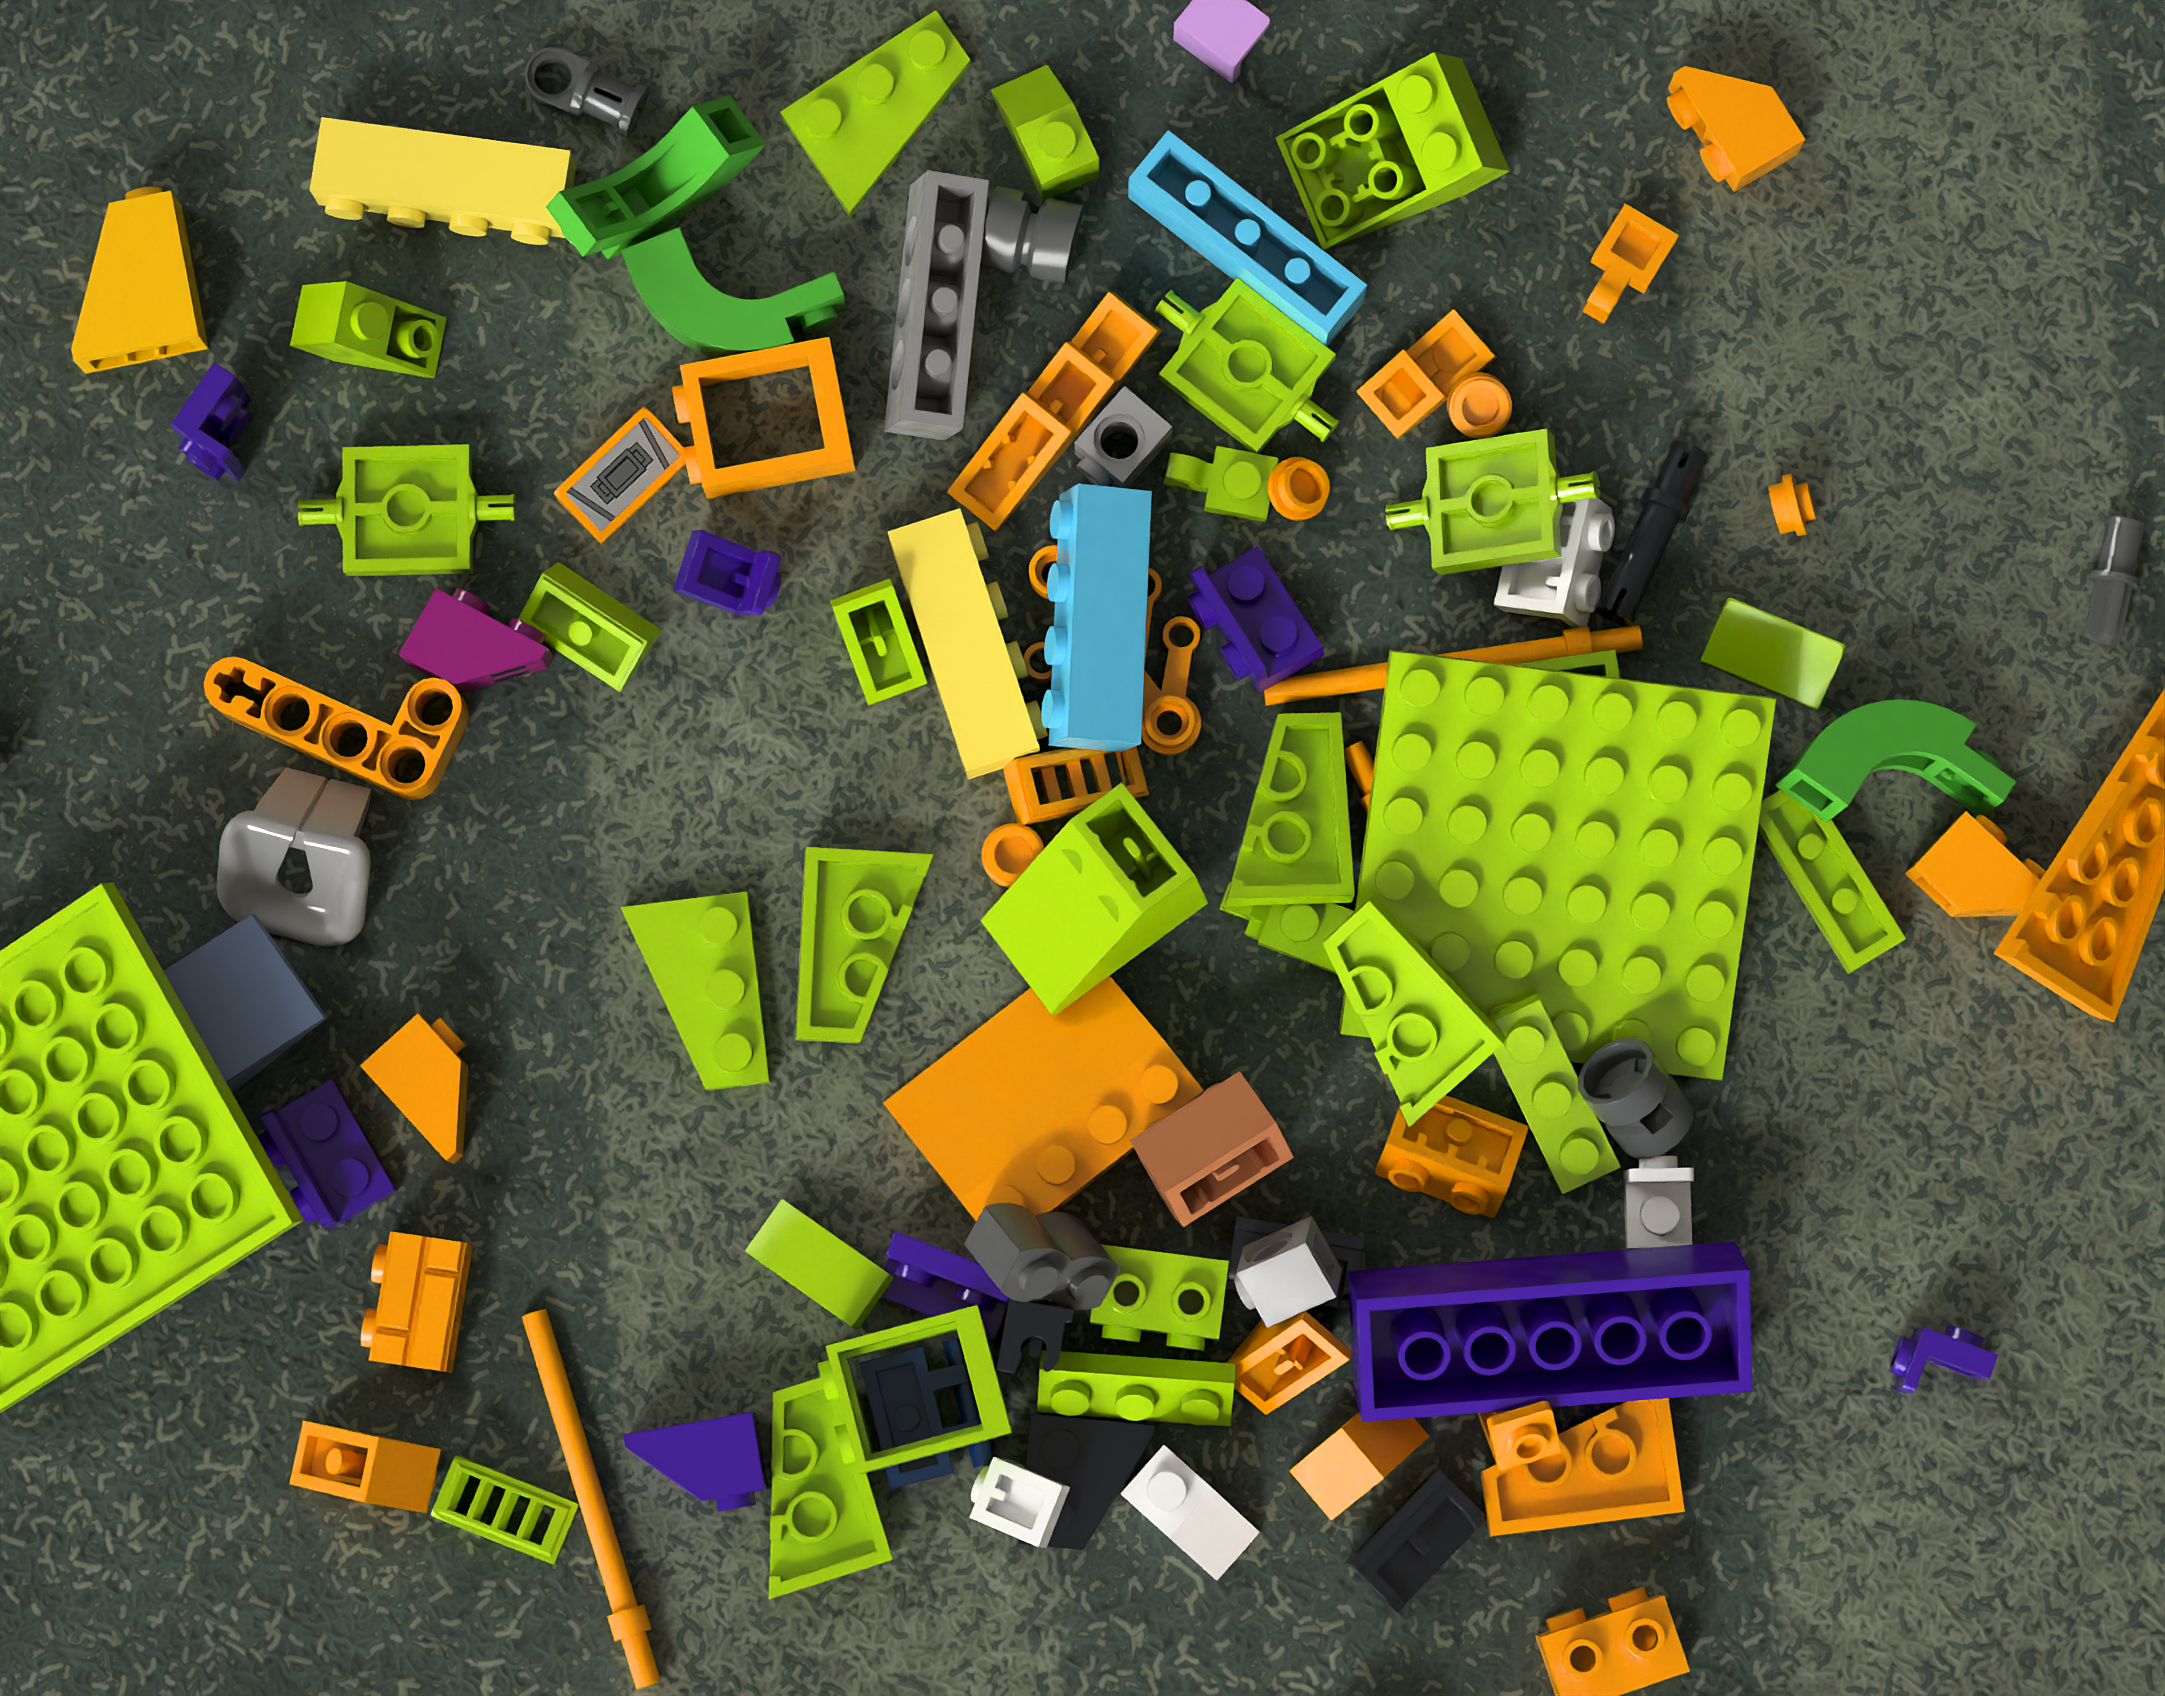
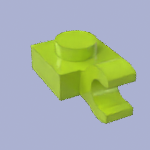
M1216 446L1212 464L1193 456L1170 453L1163 485L1206 492L1203 511L1266 522L1270 505L1268 479L1271 471L1278 463V458Z

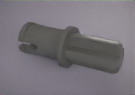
M2110 516L2104 522L2105 531L2097 570H2092L2089 573L2088 579L2094 582L2084 631L2086 638L2102 645H2118L2123 638L2131 592L2140 586V580L2135 577L2143 533L2146 531V524L2141 521L2127 517Z

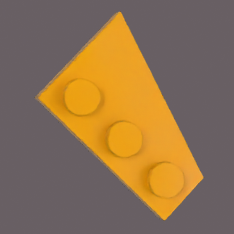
M1669 1398L1626 1401L1558 1434L1562 1453L1502 1471L1498 1470L1496 1464L1480 1472L1489 1537L1685 1512Z

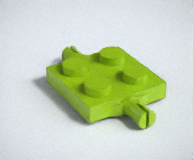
M1238 277L1217 302L1206 307L1200 313L1174 294L1172 290L1165 295V301L1162 299L1156 307L1155 312L1160 313L1184 332L1178 351L1160 371L1158 379L1252 453L1259 454L1275 433L1292 423L1294 419L1320 438L1322 442L1326 441L1330 436V432L1332 433L1340 421L1333 418L1310 400L1315 384L1335 361L1336 354Z
M1546 428L1426 448L1427 480L1422 492V499L1396 504L1389 503L1386 505L1385 512L1389 514L1386 515V521L1391 531L1412 526H1425L1431 541L1432 569L1439 575L1562 557L1559 520L1563 511V504L1592 498L1599 499L1600 490L1597 487H1600V482L1595 471L1560 477L1556 469L1555 438Z
M469 444L342 447L343 478L336 493V499L298 500V509L301 511L298 512L300 526L310 524L337 525L343 540V573L346 576L473 574V537L478 527V521H516V511L514 509L516 508L515 494L478 496L472 482V449Z

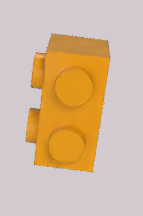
M1639 1587L1608 1598L1611 1610L1586 1618L1583 1607L1546 1619L1549 1631L1535 1636L1555 1696H1619L1690 1672L1665 1596L1657 1594L1648 1597L1645 1587Z

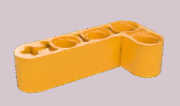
M227 657L217 661L208 670L204 680V691L210 704L228 719L394 795L409 800L422 799L433 793L439 785L469 719L468 705L458 690L448 681L435 677L423 679L413 685L407 693L392 726L239 657ZM243 679L256 694L265 697L262 709L254 701L243 696L236 695L232 699L224 691L227 683L230 681L239 684ZM439 696L450 698L453 709L447 721L435 726L423 723V707L430 699ZM298 701L308 703L310 715L305 725L293 731L282 729L280 718L286 706ZM354 727L365 729L368 740L363 751L352 757L340 756L337 744L342 733ZM411 753L423 755L425 769L420 778L411 783L398 782L394 771L400 758Z

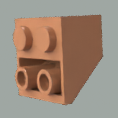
M1240 1071L1225 1081L1212 1085L1198 1098L1171 1115L1153 1122L1144 1132L1129 1140L1167 1209L1183 1227L1294 1158L1277 1123Z

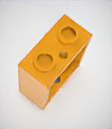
M830 337L680 365L683 384L672 386V392L679 424L690 422L695 445L683 447L690 484L702 483L707 499L856 471ZM809 366L825 448L717 469L701 386Z

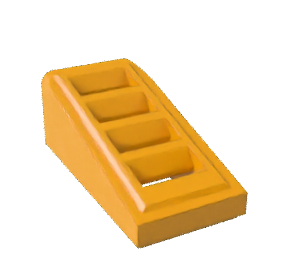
M1137 746L1123 752H1115L1123 784L1135 799L1149 795ZM1067 747L1016 758L1009 762L1003 768L1017 823L1029 826L1077 814L1112 790L1104 755L1113 753V751ZM1121 753L1130 783L1129 786H1126ZM1090 759L1098 789L1097 793L1088 794L1080 764L1081 760ZM1064 765L1072 798L1062 800L1054 767ZM1034 772L1039 773L1047 804L1040 805L1032 776Z

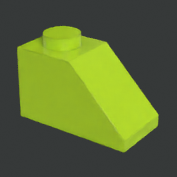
M1048 65L991 89L994 100L1042 202L1046 201L1049 197L1053 198L1099 177V157L1072 100Z

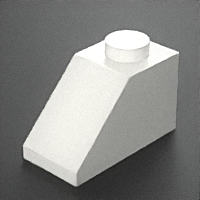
M1165 1445L1158 1450L1120 1493L1215 1580H1218L1260 1533Z

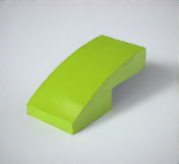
M783 1199L780 1200L745 1250L750 1256L855 1330L859 1329L894 1279L889 1273Z

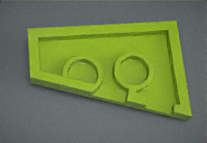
M935 10L780 112L781 118L850 218L864 202V198L882 175L886 174L898 159L901 151L923 123L928 121L970 68L971 59Z
M1341 712L1278 714L1271 733L1224 906L1351 903L1355 896Z
M806 847L804 854L795 1040L857 1044L861 1042L934 854Z
M748 892L620 907L705 1089L709 1091L770 1083Z
M1374 896L1367 900L1324 940L1323 946L1355 1013L1360 1015L1376 1049L1374 1054L1384 1075L1388 1074L1401 1102L1399 1107L1409 1127L1504 1044L1506 1037Z
M821 1377L773 1392L769 1599L894 1560L868 1474H859L856 1462L844 1465L834 1427L845 1424L839 1398L827 1400Z

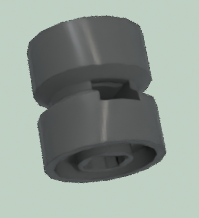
M997 185L985 222L980 265L1013 273L1020 265L1027 266L1032 278L1065 285L1079 237L1083 205L1051 197L1042 205H1037L1034 202L1032 193Z
M1637 1038L1617 1039L1596 1050L1583 1064L1578 1076V1091L1626 1154L1634 1158H1652L1664 1154L1676 1146L1688 1133L1693 1121V1106L1672 1076L1668 1075L1663 1064L1646 1042Z

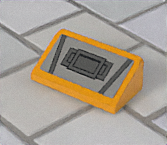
M643 406L555 490L554 495L559 503L602 545L686 465L683 447L646 406Z

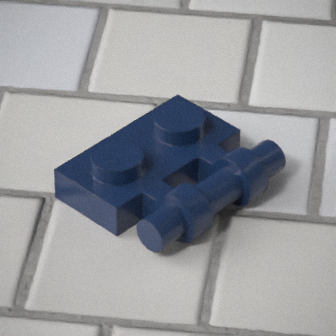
M959 1338L942 1342L948 1367L929 1371L923 1346L860 1362L881 1451L982 1424ZM953 1387L962 1424L943 1428L935 1391ZM993 1439L968 1445L973 1468L989 1465L993 1457H997ZM949 1451L886 1467L891 1489L955 1473Z

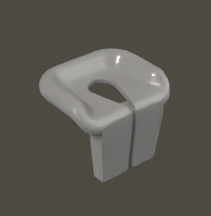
M285 768L258 802L255 810L238 813L229 821L222 833L219 846L216 891L226 913L238 923L251 914H255L269 934L317 946L333 947L353 940L361 932L366 916L371 858L366 844L359 838L369 808L372 789L335 779L328 780L323 776ZM289 847L306 851L313 883L312 890L307 893L297 894L290 892L278 880V871Z

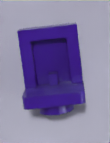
M695 530L691 533L673 591L740 616L762 615L765 608L770 607L776 599L781 586V573L777 572L781 555L772 551L757 552L706 531Z
M1947 1325L1945 1334L1925 1327L1915 1329L1911 1339L1904 1336L1900 1338L1893 1353L1889 1372L1898 1375L1893 1390L1904 1394L1915 1393L1926 1361L1979 1381L1988 1380L1991 1377L1998 1354L1982 1349L1984 1337L1955 1326Z

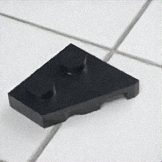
M1031 1414L1026 1469L1070 1487L1047 1547L1078 1550L1085 1548L1153 1438L1155 1425ZM1019 1539V1544L1032 1545Z

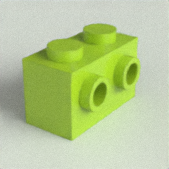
M1102 1245L1121 1270L1102 1304L1091 1310L1090 1324L1103 1326L1101 1338L1140 1343L1141 1331L1167 1334L1166 1346L1197 1351H1204L1205 1339L1219 1340L1229 1261Z

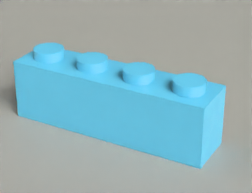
M1169 130L1129 177L1128 198L1234 281L1238 277L1326 347L1331 344L1364 303L1367 289L1366 283Z
M1078 483L1060 494V500H1056L1053 504L1050 516V533L1052 538L1058 539L1057 563H1053L1049 570L1047 595L1049 601L1055 602L1054 626L1049 627L1044 644V657L1046 663L1052 665L1051 690L1048 689L1045 692L1041 709L1043 727L1049 728L1048 746L1123 752L1141 744L1152 491Z

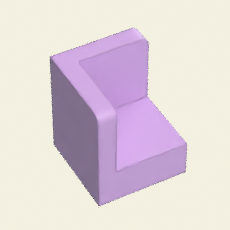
M1192 0L1174 22L1173 40L1233 84L1240 75L1241 61L1269 28L1270 19L1247 0Z

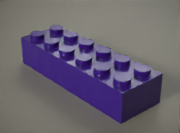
M1735 1241L1348 1271L1351 1348L1353 1351V1390L1362 1422L1509 1411L1541 1401H1548L1551 1407L1753 1392L1750 1269Z

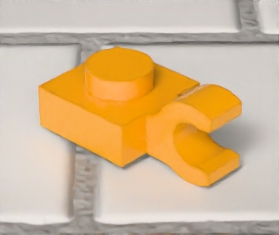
M1624 204L1590 261L1605 272L1589 296L1583 312L1604 324L1627 285L1644 294L1675 245L1679 235L1629 205Z

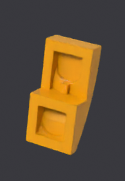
M1453 309L1407 351L1402 350L1356 392L1397 439H1400L1447 401L1448 393L1458 379L1470 373L1481 372L1497 357L1460 314Z

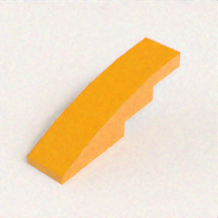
M1108 292L1071 342L1064 343L1029 391L1021 393L948 489L947 493L994 531H998L1106 403L1162 330L1115 292Z

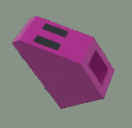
M435 588L398 654L407 665L431 678L435 677L448 681L461 694L547 669L554 658L549 649L542 645L546 637L545 634L516 618H512L509 625L506 626L486 614L491 606L460 588L456 589L453 596Z

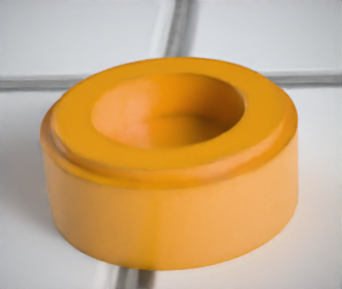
M1474 372L1461 377L1451 387L1447 397V411L1454 426L1464 435L1478 439L1488 438L1500 432L1508 423L1512 412V401L1506 387L1498 378L1488 373Z
M1018 823L1005 824L994 829L986 838L982 848L983 866L987 875L995 883L1010 888L1045 847L1040 836L1030 827Z

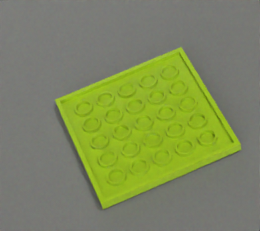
M1389 650L1355 911L1374 896L1486 1017L1538 993L1569 1059L1573 1063L1584 1064L1596 1050L1609 1042L1620 1038H1637L1648 1044L1668 1074L1722 1080L1776 699L1768 696ZM1344 990L1339 1026L1340 1034L1370 1038L1360 1015L1355 1013Z
M114 882L101 883L0 951V1413H2L304 1221Z

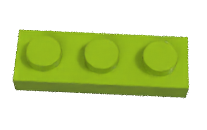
M1782 790L1762 800L1758 831L1847 974H1850L1906 939L1832 819L1826 823Z
M1536 993L1487 1016L1506 1037L1504 1044L1494 1052V1055L1562 1194L1621 1168L1598 1117L1578 1091V1075L1539 994Z
M1041 1350L1037 1413L1119 1418L1132 1421L1146 1420L1193 1425L1231 1426L1235 1364L1060 1351L1055 1367L1051 1371L1045 1372L1043 1370V1359L1046 1356L1047 1350Z

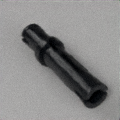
M1678 440L1672 441L1669 446L1668 455L1653 488H1646L1640 499V505L1643 507V510L1604 594L1595 607V611L1606 620L1611 621L1620 599L1623 598L1617 611L1619 617L1616 624L1625 627L1633 625L1634 617L1677 523H1684L1690 512V507L1686 503L1703 467L1709 460V456L1700 448L1693 446L1684 468H1681L1687 455L1685 450L1688 443Z

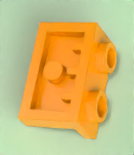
M1447 1095L1410 1127L1400 1107H1398L1387 1141L1378 1160L1375 1174L1390 1180L1393 1185L1402 1190L1410 1192L1420 1191L1447 1201L1461 1212L1472 1215L1481 1214L1494 1218L1508 1191L1529 1126Z

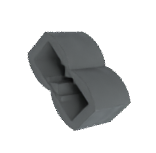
M997 1203L985 1206L964 1243L1005 1296L1020 1302H1038L1051 1298L1054 1303L1066 1309H1093L1102 1304L1121 1270L1084 1223L1076 1216L1064 1212H1046L1034 1215L1026 1207L1014 1203Z

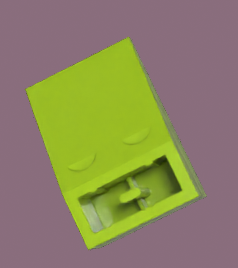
M1436 52L1276 137V141L1323 251L1464 196L1510 172L1463 59Z
M1121 782L1073 817L980 921L1054 1017L1207 905L1208 901L1195 874Z

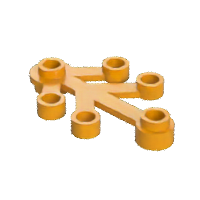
M1057 545L1046 546L1037 551L1029 564L1030 583L1036 593L1048 599L1047 583L1042 578V572L1048 565L1057 563ZM1148 568V577L1154 581L1155 590L1147 597L1145 660L1153 604L1159 599L1160 592H1162L1161 578L1152 568ZM1185 616L1172 618L1163 629L1162 641L1168 651L1161 690L1144 670L1141 738L1149 749L1161 755L1170 756L1185 752L1196 742L1201 730L1199 710L1186 697L1191 654L1200 643V629L1194 620ZM1183 625L1190 628L1194 635L1193 641L1186 647L1173 645L1169 639V633L1174 627ZM1045 642L1032 644L1025 651L1023 657L1028 676L1037 682H1047L1052 678V669L1046 673H1038L1030 665L1031 657L1036 652L1044 651ZM1165 713L1176 714L1182 722L1179 732L1174 735L1161 733L1157 727V720L1161 715Z

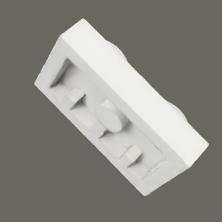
M1594 498L1563 504V511L1559 520L1562 557L1502 566L1494 606L1503 612L1561 619L1572 628L1587 626L1590 612L1595 610L1600 600L1601 582L1598 575L1603 553L1611 547L1615 533L1612 508L1602 500Z

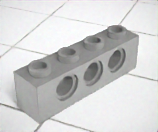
M927 170L910 185L884 432L947 440L963 429L989 180Z

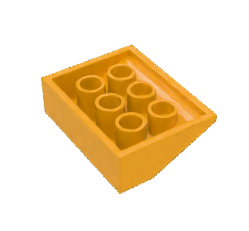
M1109 976L1054 1017L1032 988H1029L884 1101L883 1104L976 1222L985 1206L997 1203L1018 1204L1029 1209L1034 1215L1058 1211L1133 1152L1134 1148L1129 1140L1144 1132L1153 1122L1171 1115L1198 1098L1204 1090L1165 1040Z

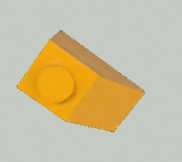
M417 1013L360 1066L446 1161L455 1164L463 1157L468 1080V1065L457 1053L466 1044L441 1017L431 1025L424 1017Z
M303 1420L289 1484L365 1503L427 1513L431 1492L437 1481V1465L441 1449Z

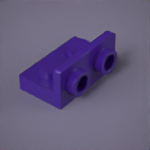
M214 362L170 426L182 440L178 449L188 456L187 461L216 481H219L224 472L240 481L246 470L232 451L222 445L221 442L225 439L227 442L232 443L243 431L251 416V411L245 408L251 399L236 376Z
M1258 546L1208 575L1202 566L1190 572L1195 593L1187 597L1203 627L1207 630L1216 625L1227 644L1220 647V651L1237 680L1248 676L1258 693H1261L1324 656L1323 646Z
M329 1080L278 1111L270 1109L259 1115L267 1129L258 1135L260 1142L277 1168L284 1164L288 1166L298 1184L297 1187L290 1190V1194L300 1213L309 1224L318 1219L322 1227L331 1230L398 1191L335 1080Z
M895 1231L885 1255L888 1260L884 1271L893 1276L894 1279L880 1298L930 1317L978 1305L987 1337L990 1340L995 1339L1008 1309L1009 1297L1001 1292L982 1266L977 1262Z

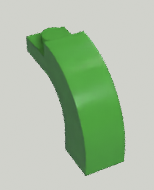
M730 95L694 105L665 137L641 157L609 176L559 191L546 208L561 227L565 238L576 247L582 257L602 251L605 257L610 259L621 255V250L657 236L732 181L767 144Z
M680 227L621 250L635 288L653 318L675 339L687 347L713 358L794 344L795 341L791 330L801 327L804 333L822 330L838 320L836 312L847 308L844 294L835 272L768 298L749 300L726 295L714 288L702 277L693 262Z
M1897 699L1870 703L1839 717L1810 740L1794 756L1775 786L1827 823L1849 806L1869 773L1878 770L1900 769L1915 773L1931 782L1977 816L1986 815L2004 802L2017 781L2005 774L1999 762L1991 755L1980 750H1972L1965 745L1977 724L1961 714L1933 703Z

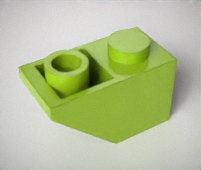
M348 281L302 285L290 346L335 362L435 378L447 318Z

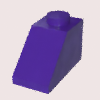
M754 1412L623 1434L625 1448L698 1500L708 1501L716 1499L718 1512L756 1505L754 1492L769 1490L757 1415Z

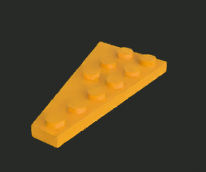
M2165 688L1994 951L1995 955L2089 1015L2115 1022L2165 889Z

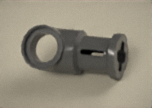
M556 47L544 48L533 54L526 64L524 73L527 89L532 98L540 105L553 109L560 108L578 117L583 113L589 114L616 126L618 135L627 139L637 125L650 92V88L639 83L634 88L603 74L600 65ZM549 63L563 64L570 70L572 75L570 85L559 94L544 93L536 85L537 73L543 66Z

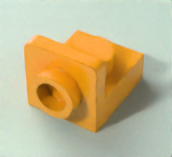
M1548 1401L1537 1402L1509 1411L1478 1413L1480 1423L1499 1471L1562 1453L1554 1414Z

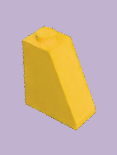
M160 187L137 188L127 192L125 200L108 204L71 348L73 361L85 374L209 349L182 205L171 190L163 192Z

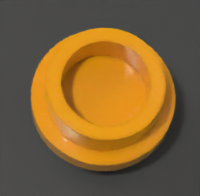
M1291 457L1278 463L1271 471L1268 479V495L1272 505L1282 516L1295 521L1306 520L1317 515L1326 504L1330 483L1326 472L1317 463L1303 457Z
M1792 473L1782 475L1783 482L1768 486L1779 532L1782 535L1795 531L1798 537L1807 535L1806 522L1817 519L1808 482L1796 485Z

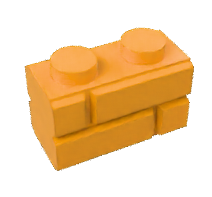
M391 1231L388 1245H377L373 1258L371 1280L372 1282L381 1283L377 1309H366L361 1330V1346L370 1347V1361L448 1373L453 1372L473 1245L459 1241Z

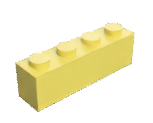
M321 117L310 192L318 205L325 206L326 214L341 219L360 220L362 219L363 211L388 214V222L407 228H423L426 219L449 222V229L462 235L485 236L487 228L512 231L511 238L519 242L545 245L549 242V236L565 238L561 227L547 210L546 206L559 191L574 186L577 165L571 150Z
M959 508L888 531L891 548L968 780L1003 769L1016 758L1039 754L1040 747L1037 740L1048 737L1046 728L1043 727L1041 711L1037 700L1025 704L1017 681L1028 677L1017 641L1005 644L998 624L999 620L1008 618V613L998 582L985 584L978 561L989 558L978 522L966 525Z

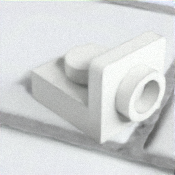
M1677 1156L1639 1158V1168L1628 1169L1623 1172L1626 1249L1692 1245L1690 1182L1694 1181V1168H1678Z
M993 1457L990 1467L985 1466L974 1482L971 1500L975 1505L970 1518L1034 1546L1047 1548L1070 1487L1026 1469L1023 1464L1013 1460Z

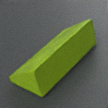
M559 562L542 573L518 618L545 634L546 637L543 642L619 692L625 687L662 632L660 628Z
M1727 598L1700 662L1818 710L1840 663L1846 645L1736 599Z

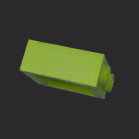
M978 1305L827 1345L826 1350L829 1360L818 1363L826 1398L828 1401L839 1398L845 1419V1424L834 1427L844 1465L856 1462L859 1474L1013 1433ZM957 1330L982 1424L873 1453L849 1359Z

